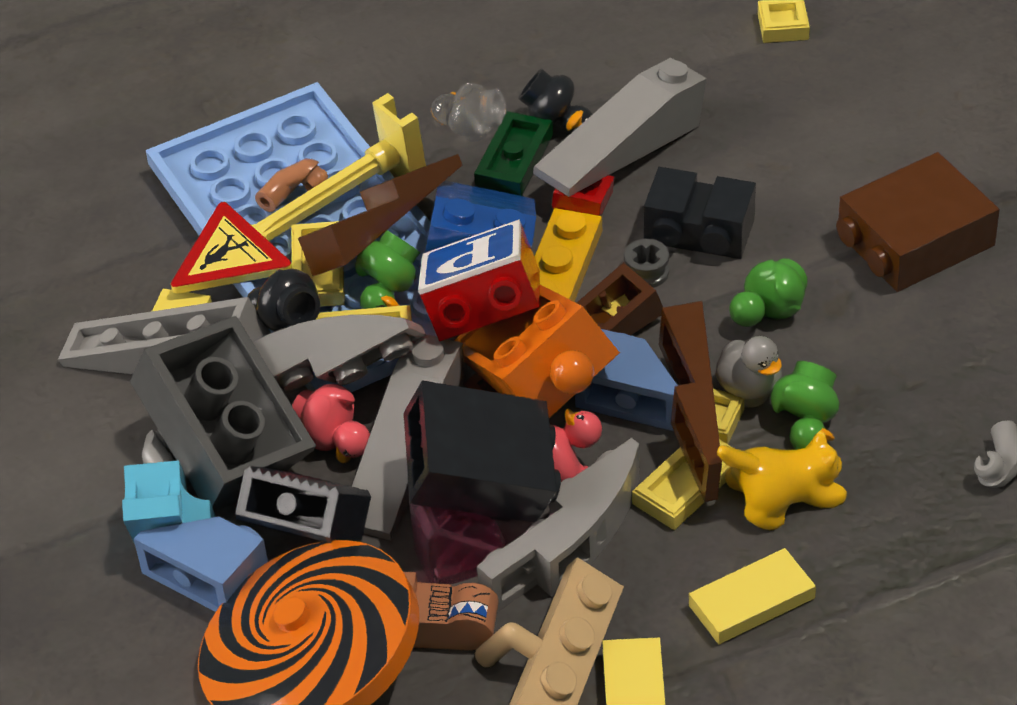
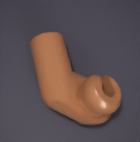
M305 158L277 171L256 193L255 200L263 210L273 212L300 183L309 191L327 180L328 174L318 166V161Z

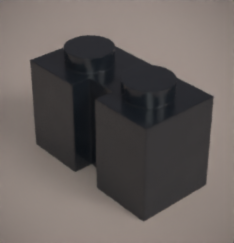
M659 166L644 204V239H654L668 247L742 259L755 220L756 182L717 176L713 185L697 182L696 172Z

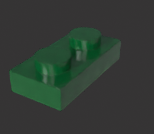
M507 111L474 172L475 187L522 196L533 175L534 166L540 161L553 135L552 120Z

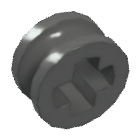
M640 239L626 247L624 252L625 264L654 288L667 280L669 275V252L663 243L654 239Z

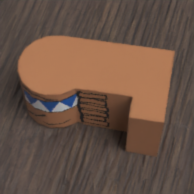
M404 572L413 586L419 605V628L413 648L477 650L494 634L499 598L491 588L477 583H463L455 587L449 584L417 582L416 572Z

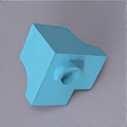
M179 460L124 466L125 498L122 500L123 522L133 542L140 531L216 517L210 500L195 498L187 492L186 476Z

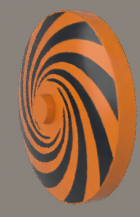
M333 540L332 543L324 541L312 543L288 551L270 560L251 573L228 601L219 606L204 633L198 657V674L207 700L211 705L373 704L395 681L404 668L414 647L420 618L418 600L413 586L398 563L390 555L372 545L357 541Z

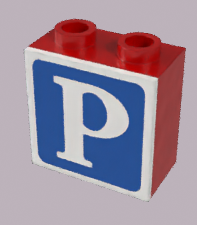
M520 219L422 254L418 292L439 342L540 307V270Z

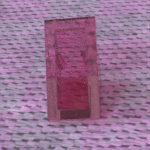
M410 504L414 548L429 583L452 585L477 577V565L482 563L492 551L507 546L494 519L480 514Z

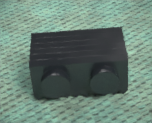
M249 466L244 470L235 515L237 520L332 543L333 540L361 542L371 495L368 490L349 487V485H340V483H333L280 469Z

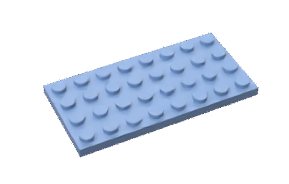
M316 82L147 149L146 155L150 168L194 230L200 235L216 207L221 202H226L249 224L254 225L308 192L305 186L300 183L275 211L267 212L257 204L255 195L277 171L305 158L318 161V166L324 169L328 174V178L365 156V151L370 146L320 84ZM390 171L383 175L376 173L297 224L341 221L367 211L360 191L395 177ZM416 205L387 229L421 252L413 263L416 269L414 285L407 291L395 292L394 296L399 306L410 305L412 322L422 325L426 335L437 337L418 292L422 254L425 252L430 221ZM289 228L269 242L284 254L292 264L291 228ZM380 235L375 241H379L382 235ZM357 256L347 265H344L345 305L322 306L319 313L361 309L360 297L363 290L367 286L378 283V281L370 275L362 277L357 274L355 269ZM269 277L234 283L233 285L244 298L253 289L262 287ZM458 336L449 338V340L454 341ZM382 358L366 367L368 373L357 381L341 386L350 392H354L392 375L399 358L385 361ZM312 372L314 378L305 386L308 390L314 391L324 384L338 383L316 378L315 373Z

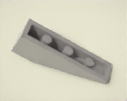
M672 58L639 73L534 166L533 174L569 197L699 127L707 78L691 70L683 62Z
M249 297L74 323L58 361L63 367L133 374L144 349L233 316H237L252 342L271 334V332L259 319L257 310Z
M425 335L412 342L414 348L409 353L399 357L352 487L368 490L371 495L363 534L392 540L410 503L403 413L422 380L464 387L463 383L466 379L462 342L449 339L439 342L438 337Z

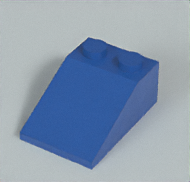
M444 181L436 188L424 253L519 219L532 249L536 223L535 199Z

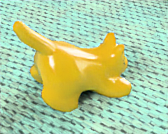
M819 431L805 448L797 450H781L769 447H753L739 450L726 445H721L717 449L719 458L727 466H730L725 473L727 485L734 490L743 492L746 503L744 516L758 528L776 530L785 523V513L789 505L804 502L819 508H835L846 500L847 491L845 488L833 482L842 470V460L838 456L837 451L827 443L826 435L822 431Z

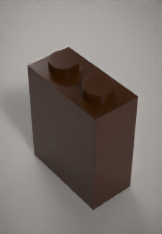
M936 152L840 196L839 218L836 228L841 241L847 247H852L868 263L869 268L877 277H882L896 292H899L995 246L1000 209L939 152Z

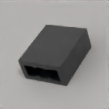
M421 381L403 413L410 504L533 523L538 521L549 503H553L557 499L561 485L560 472L554 469L552 451L555 445L556 432L555 427L549 424L547 401Z

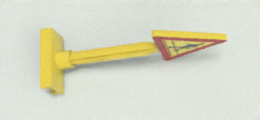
M389 93L375 100L372 104L379 142L365 151V156L257 224H249L226 202L219 203L171 281L173 293L179 294L267 278L279 269H292L291 261L269 242L270 240L376 173L383 175L390 171L396 178L426 166L418 117L410 113L402 119L397 118L394 97Z

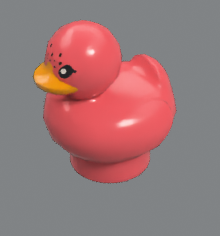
M324 384L314 391L304 390L296 396L292 407L316 444L315 449L319 451H332L336 449V458L341 463H346L351 458L363 455L370 433L365 425L353 421L355 402L353 394L338 384Z
M568 408L565 411V427L561 428L553 425L556 432L555 445L552 451L554 469L559 470L561 482L567 478H573L588 468V466L580 464L573 446L578 448L591 447L598 442L602 435L601 421L595 414L589 411L573 412Z

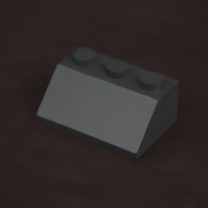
M237 316L144 349L130 383L175 459L180 461L184 474L199 499L210 500L214 511L238 501L244 470L249 466L287 471L314 451L316 444Z

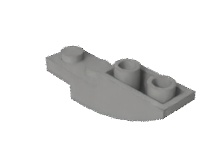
M352 314L325 317L299 323L268 334L254 341L253 344L280 388L290 391L312 381L314 378L312 372L315 373L316 378L338 383V385H346L357 381L368 373L366 367L382 358L385 361L394 360L409 353L414 348L412 342L425 336L426 333L422 325L405 318Z
M630 438L616 449L604 452L594 464L573 478L563 480L555 502L549 503L550 516L548 518L536 521L528 528L526 533L504 548L492 551L482 563L477 565L478 584L491 588L499 598L497 612L536 585L553 597L566 566L577 557L591 565L610 543L630 509L632 491L638 486L640 480L638 442Z

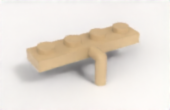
M577 557L566 566L538 636L517 623L510 622L502 626L477 648L475 657L477 662L483 667L493 666L512 649L528 658L509 705H578L624 586Z

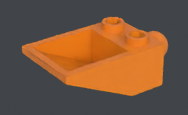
M540 285V307L460 334L454 340L463 344L464 362L498 393L547 401L549 418L575 394L586 390L590 386L593 377L620 353L583 306Z

